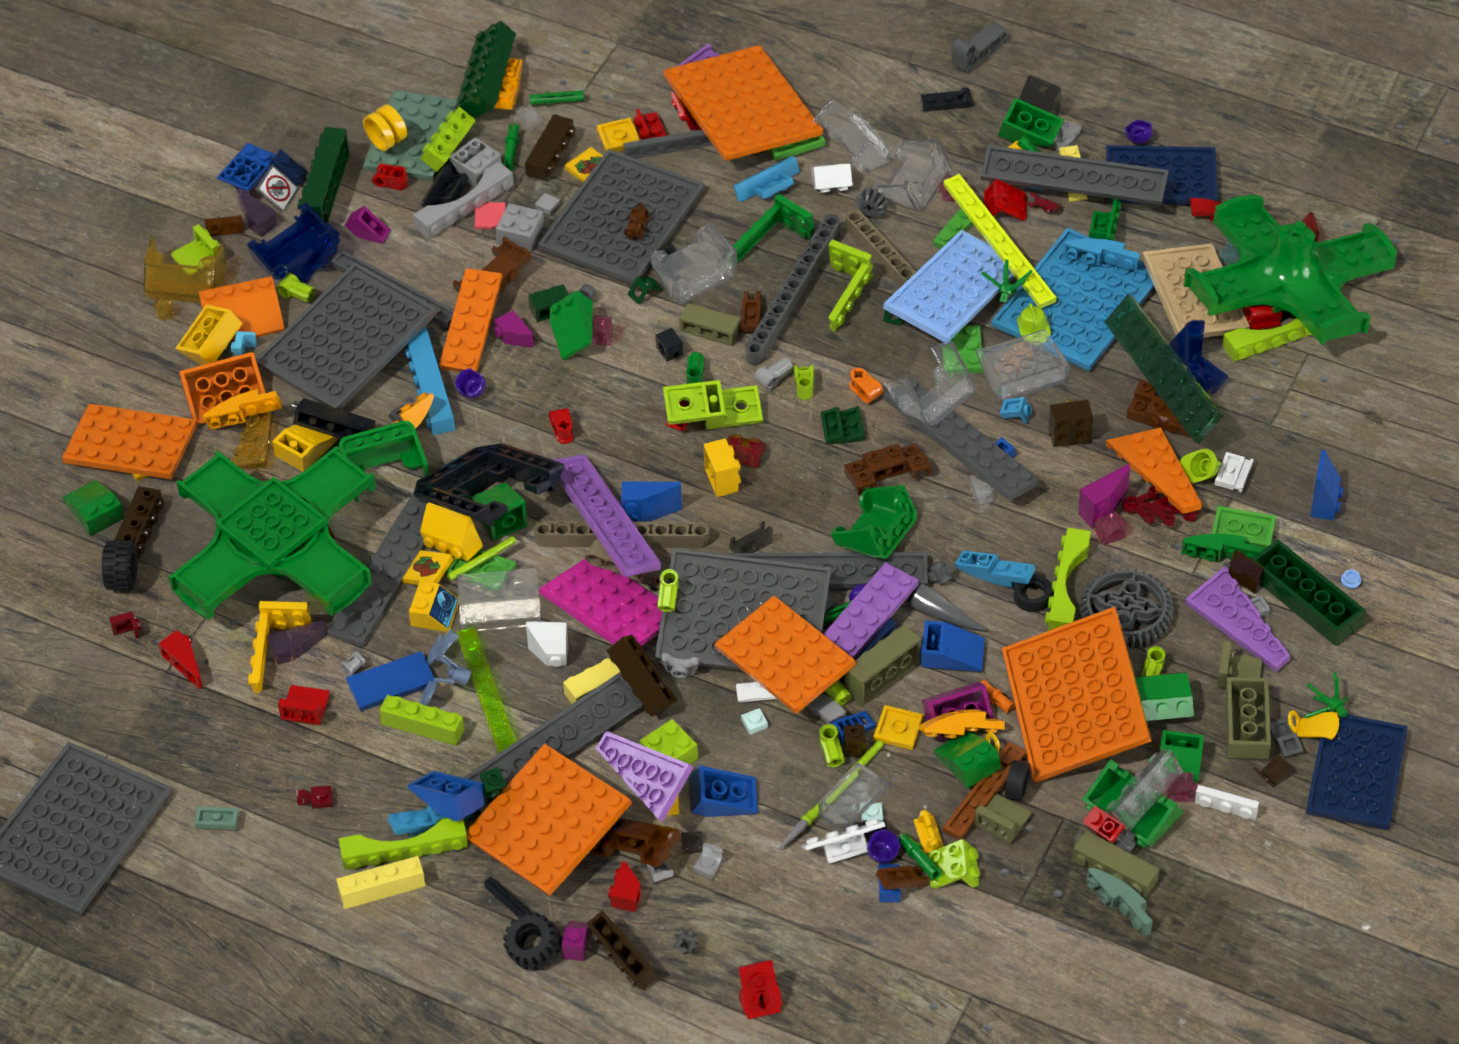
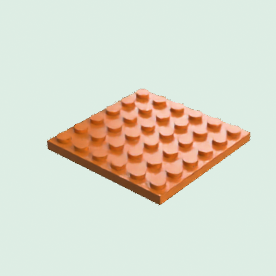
M544 743L501 791V794L491 802L466 830L467 841L550 897L632 802L628 797Z

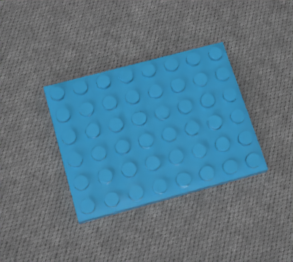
M1067 227L1034 268L1056 296L1055 303L1041 308L1050 326V338L1045 343L1034 346L1090 371L1155 287L1144 262L1141 260L1138 270L1133 271L1102 261L1099 266L1064 257V244L1066 241L1092 239ZM1019 286L992 319L991 326L1023 340L1017 324V318L1023 309L1028 307L1029 303L1032 306H1038L1025 289Z

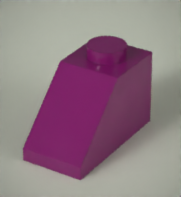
M365 206L352 212L344 225L357 238L381 244L390 232V229Z
M514 310L494 319V334L505 344L530 348L534 346L533 333Z
M570 921L565 927L562 941L563 959L585 960L590 928L585 922Z

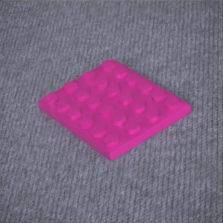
M583 559L540 587L539 594L613 645L622 637L633 634L640 646H643L659 635L662 611L657 609L658 597L627 576L624 577L614 573L612 570L593 566L586 559Z

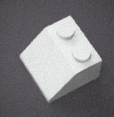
M848 163L811 167L814 189H819V192H830V188L837 187V191L848 190V186H852L851 166Z

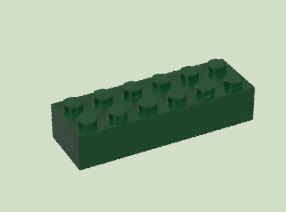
M503 21L492 24L488 29L478 32L475 36L474 46L471 49V57L468 60V67L460 87L461 91L457 98L455 110L460 107L474 119L491 111L496 106L516 35Z
M325 127L323 134H320L319 147L315 148V159L311 161V171L307 173L306 186L302 188V198L298 200L297 205L298 210H300L299 220L302 222L303 230L325 233L350 156L346 129Z
M1279 539L1252 558L1253 561L1264 567L1261 577L1262 582L1259 584L1333 645L1336 646L1363 625L1366 610Z

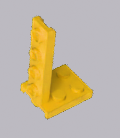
M259 602L260 617L259 621L255 623L257 638L253 639L255 655L251 656V668L253 670L248 676V684L252 686L253 693H260L262 691L270 628L277 630H311L312 619L308 602Z

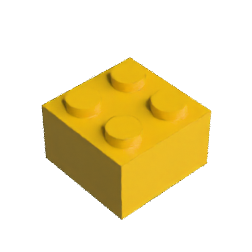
M726 438L704 444V468L716 497L738 492V483H741L738 473L740 471V464L738 459H734L733 447L728 445Z

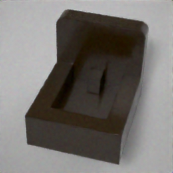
M864 725L844 726L845 757L863 756L866 753Z

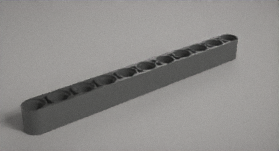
M828 214L824 217L746 345V360L748 364L757 366L763 362L828 255L829 243L831 240H837L840 234V218L837 215Z

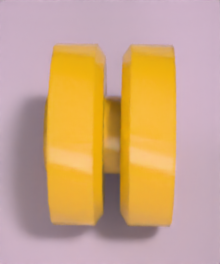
M383 105L376 110V113H370L363 119V127L368 138L375 147L383 152L393 147L394 143L397 144L407 138V128L403 119L390 105Z

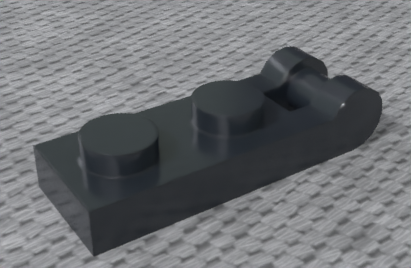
M962 88L960 91L921 94L923 112L969 108L973 105L972 98L970 97L971 91L969 88Z

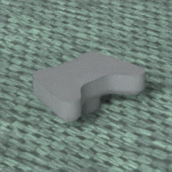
M667 653L662 654L661 661L665 671L671 673L675 678H686L687 675L692 676L698 668L699 658L678 659Z

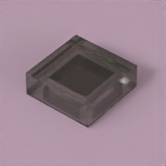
M702 831L681 832L683 854L703 852Z

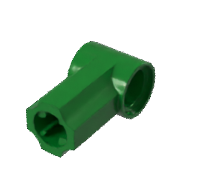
M693 352L691 355H688L686 384L703 382L705 357L700 352Z

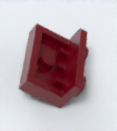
M732 434L727 437L728 445H732L734 450L733 457L735 460L738 459L739 464L755 468L759 466L760 456L766 451L767 443L761 442L760 439L743 438L739 434Z

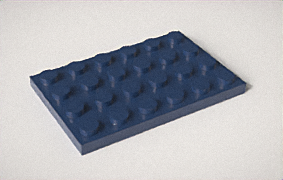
M1106 145L1107 162L1169 170L1162 204L1190 205V198L1218 201L1215 147ZM1107 198V203H1113L1114 199ZM1118 199L1121 203L1148 204Z
M1338 714L1339 728L1336 736L1332 740L1320 737L1306 814L1389 830L1408 726L1348 714L1341 718Z

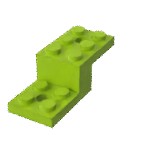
M720 380L663 387L668 425L704 421L706 430L763 423L757 385L721 389ZM682 400L689 401L690 405L687 407L680 406L679 402ZM738 403H744L746 405V408L744 410H739L736 408V405Z

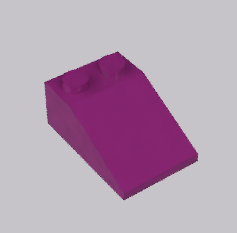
M1129 464L1080 489L1078 514L1091 529L1105 524L1127 494L1130 476Z

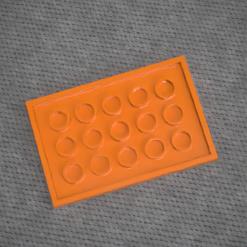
M88 404L62 456V461L66 464L172 480L197 427V420Z
M776 596L771 597L714 643L715 648L795 714L856 665L855 660Z

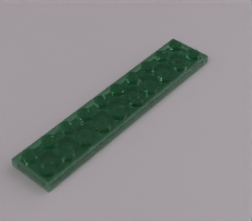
M1127 294L1104 322L1192 440L1200 444L1224 415L1135 298Z

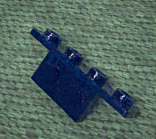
M324 223L291 271V274L295 275L300 282L306 284L314 271L320 267L325 268L330 262L328 259L330 255L332 256L338 250L337 245L341 241L338 238L339 232L329 223Z

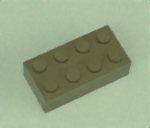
M904 624L899 629L893 630L887 638L880 640L872 649L865 651L855 661L856 665L845 674V688L851 694V699L861 707L920 664L921 638Z
M1227 677L1225 688L1227 758L1269 759L1271 737L1268 678Z

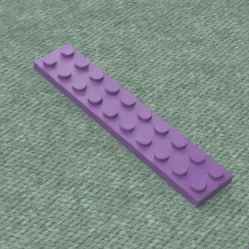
M586 455L556 459L555 461L564 464L558 482L621 574L626 577L661 570V562Z

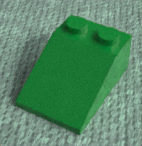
M1014 98L1002 122L998 136L1013 143L1025 136L1033 145L1052 146L1064 119Z
M578 290L550 307V324L563 360L568 359L592 344L593 301Z
M97 480L62 497V500L90 536L124 519L122 505L112 491Z
M967 730L964 731V735H958L957 738H953L933 750V753L966 788L971 787L1001 769L998 751L986 739Z

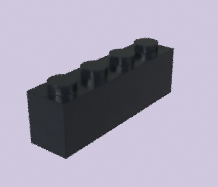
M303 398L296 407L293 424L342 439L349 435L374 429L376 420Z

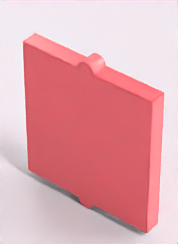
M505 202L484 203L480 208L475 207V229L489 228L491 230L496 228L505 211Z

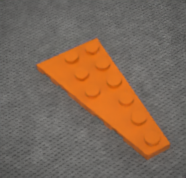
M1161 427L1106 440V446L1109 449L1116 451L1120 459L1124 458L1129 463L1130 468L1147 483L1151 482L1155 486V490L1166 495L1168 501L1181 513L1184 514L1202 509V503Z

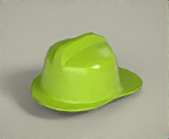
M1029 303L1028 307L1023 309L1018 316L1017 324L1024 341L1032 345H1040L1049 340L1051 335L1050 326L1044 311Z
M1201 449L1189 453L1179 461L1190 483L1213 478L1218 473L1219 466L1222 465L1210 449Z

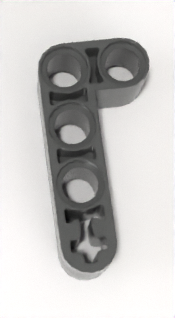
M991 22L969 42L961 37L958 38L952 46V64L966 73L970 72L1004 43L1009 31L997 23Z

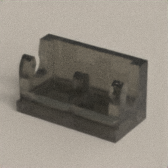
M765 521L759 524V529L735 541V537L730 538L729 548L733 553H755L773 543V529L770 526L765 528Z

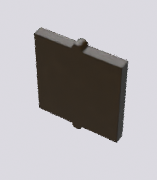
M1235 550L1232 560L1229 562V574L1240 585L1255 594L1259 583L1262 582L1261 577L1264 567L1240 551Z

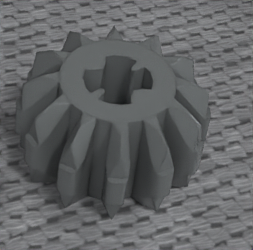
M871 187L863 189L856 199V208L866 214V217L871 216L873 219L876 216L880 217L887 209V197H884V192H878V188L876 190H873Z

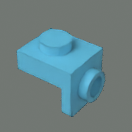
M237 331L235 342L231 344V353L238 356L244 354L245 347H257L256 333Z

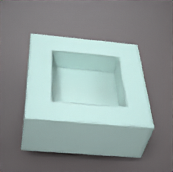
M760 708L741 715V720L749 735L768 728V722Z
M882 803L861 804L862 822L863 820L868 821L872 819L882 821Z

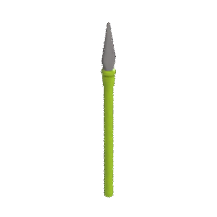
M877 740L811 810L801 817V821L796 824L779 847V850L801 834L807 826H811L812 822L818 817V814L884 746L880 740Z

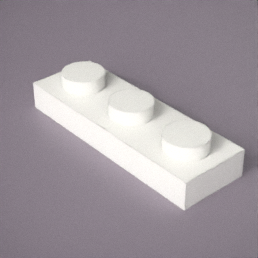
M1198 785L1196 791V804L1214 808L1224 813L1235 814L1245 819L1256 820L1259 807L1258 801Z

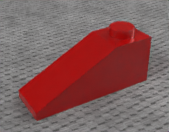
M176 630L158 643L161 656L200 690L202 682L191 647L192 642L186 634L182 635Z

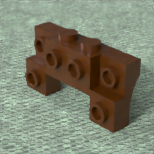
M505 236L502 238L503 243L498 248L495 245L492 247V254L496 258L482 269L483 271L502 273L503 279L499 293L503 292L510 282H514L518 278L519 270L532 259L531 252L524 247L516 245ZM457 280L453 281V288L458 292L460 291L462 280L459 282Z
M1140 379L1134 391V398L1127 410L1126 419L1156 428L1161 427V429L1200 441L1213 409V401L1195 396L1191 405L1187 406L1156 396L1158 384Z
M917 443L902 448L899 444L879 450L869 451L862 454L861 460L844 464V473L853 484L858 495L862 494V488L869 486L876 488L877 481L907 473V469L912 479L916 478V472L925 470L927 475L931 474V465L925 453H921Z
M619 818L605 833L604 837L590 850V854L607 857L616 849L640 853L642 864L659 867L670 858L669 849L681 840L680 831L678 828Z

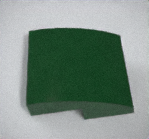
M859 406L843 411L836 407L820 412L825 442L827 444L853 443L866 440L862 413Z

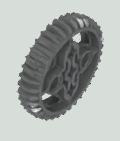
M1120 567L1118 571H1115L1113 568L1110 573L1104 571L1103 575L1098 574L1096 578H1092L1091 583H1087L1080 596L1079 614L1081 619L1093 615L1092 608H1095L1097 613L1112 607L1116 608L1126 646H1131L1132 649L1135 645L1141 648L1143 643L1148 646L1150 641L1155 643L1157 638L1161 639L1162 634L1166 633L1167 628L1171 625V620H1173V599L1171 593H1168V587H1164L1163 582H1159L1158 577L1152 578L1151 573L1145 575L1144 570L1140 573L1137 569L1130 571L1129 567L1126 570H1122ZM1121 585L1118 592L1103 591L1106 588ZM1142 589L1151 593L1158 600L1161 608H1158L1153 600L1142 597ZM1135 624L1151 625L1142 630L1132 631Z

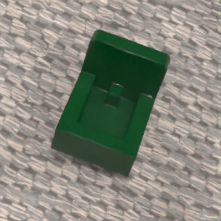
M496 767L480 773L484 798L489 797L493 799L499 796L506 787L500 768Z

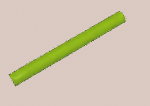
M511 536L447 574L449 580L453 581L517 542L515 537Z

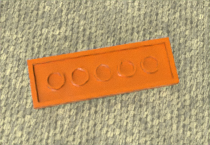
M465 269L441 356L440 369L461 372L471 368L476 372L478 371L503 279L502 273Z

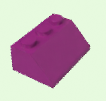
M979 682L921 700L927 721L948 712L968 709L983 710L986 712V718L994 719L985 684ZM940 733L935 737L938 742L948 739V737H945V734Z

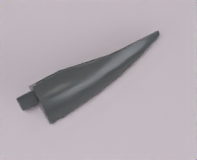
M921 583L912 592L914 595L910 600L909 606L954 625L986 631L984 626L962 613L937 591Z

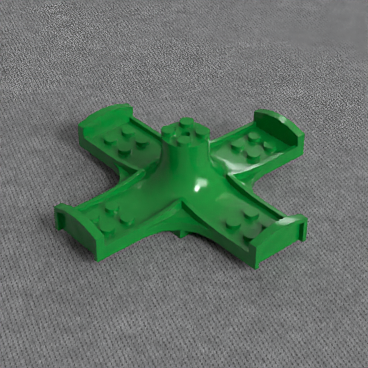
M1261 195L1238 196L1215 207L1213 223L1236 248L1240 258L1234 264L1201 273L1194 268H1188L1185 270L1183 286L1185 288L1189 287L1208 309L1207 314L1209 316L1247 306L1270 305L1274 313L1284 310L1292 313L1321 345H1325L1326 341L1360 332L1368 333L1371 316L1367 312H1358L1340 292V289L1346 282L1355 278L1394 269L1397 251L1381 229L1371 223L1363 224L1362 232L1315 242L1314 232L1306 227V224L1302 221L1280 226L1264 209V199Z
M334 447L301 474L289 480L279 481L277 478L272 477L269 481H260L247 474L217 450L215 456L183 481H176L179 496L183 499L190 498L216 520L215 526L217 529L212 541L201 552L168 576L171 590L182 602L203 618L210 620L215 616L213 609L242 586L260 575L287 576L321 602L325 607V612L330 616L353 603L371 585L370 569L339 546L329 535L328 526L334 514L364 490L371 493L376 489L374 474L370 473L368 475L340 453L339 447Z

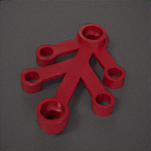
M1155 486L1149 487L1148 492L1139 497L1129 496L1122 500V507L1125 512L1130 514L1137 513L1148 524L1154 523L1157 516L1163 521L1164 525L1173 526L1175 524V516L1170 513L1182 514L1183 519L1186 521H1195L1198 518L1199 510L1183 514L1175 506L1165 505L1169 503L1167 496L1153 502H1146L1159 497V492L1155 490Z

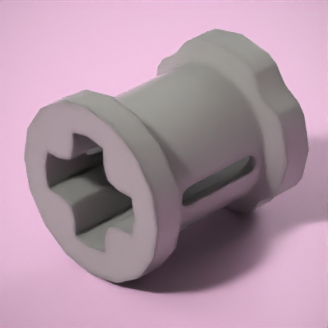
M356 651L345 662L341 661L339 663L341 671L347 677L352 676L353 672L358 668L366 665L364 658Z

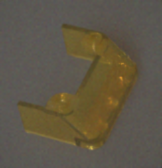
M151 237L144 258V294L151 299L201 303L198 291L221 286L227 266L224 244L220 243L216 257H204L199 261L198 266L163 263V255L157 250L155 237Z

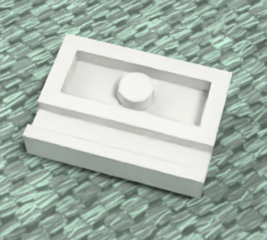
M1226 452L1215 479V485L1231 490L1237 489L1242 493L1253 465V459L1247 460L1243 456Z

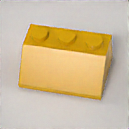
M206 304L175 349L199 365L216 362L243 323L230 309Z
M430 502L426 505L420 533L424 544L428 548H434L442 553L452 554L457 559L469 561L483 547L471 517Z

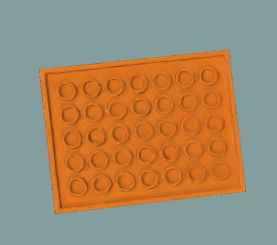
M760 45L672 67L663 71L665 79L724 161L823 135L822 127Z
M1115 607L1002 648L1032 778L1035 783L1152 741L1120 619Z

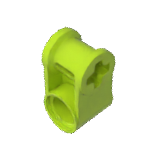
M813 364L809 367L794 365L797 397L802 400L812 398L814 382Z

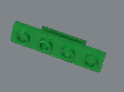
M1118 199L1113 200L1111 213L1093 212L1089 230L1090 238L1114 241L1119 212L1121 210V201H1118Z

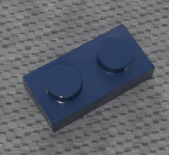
M279 149L269 162L272 167L296 187L300 185L308 173L282 149Z

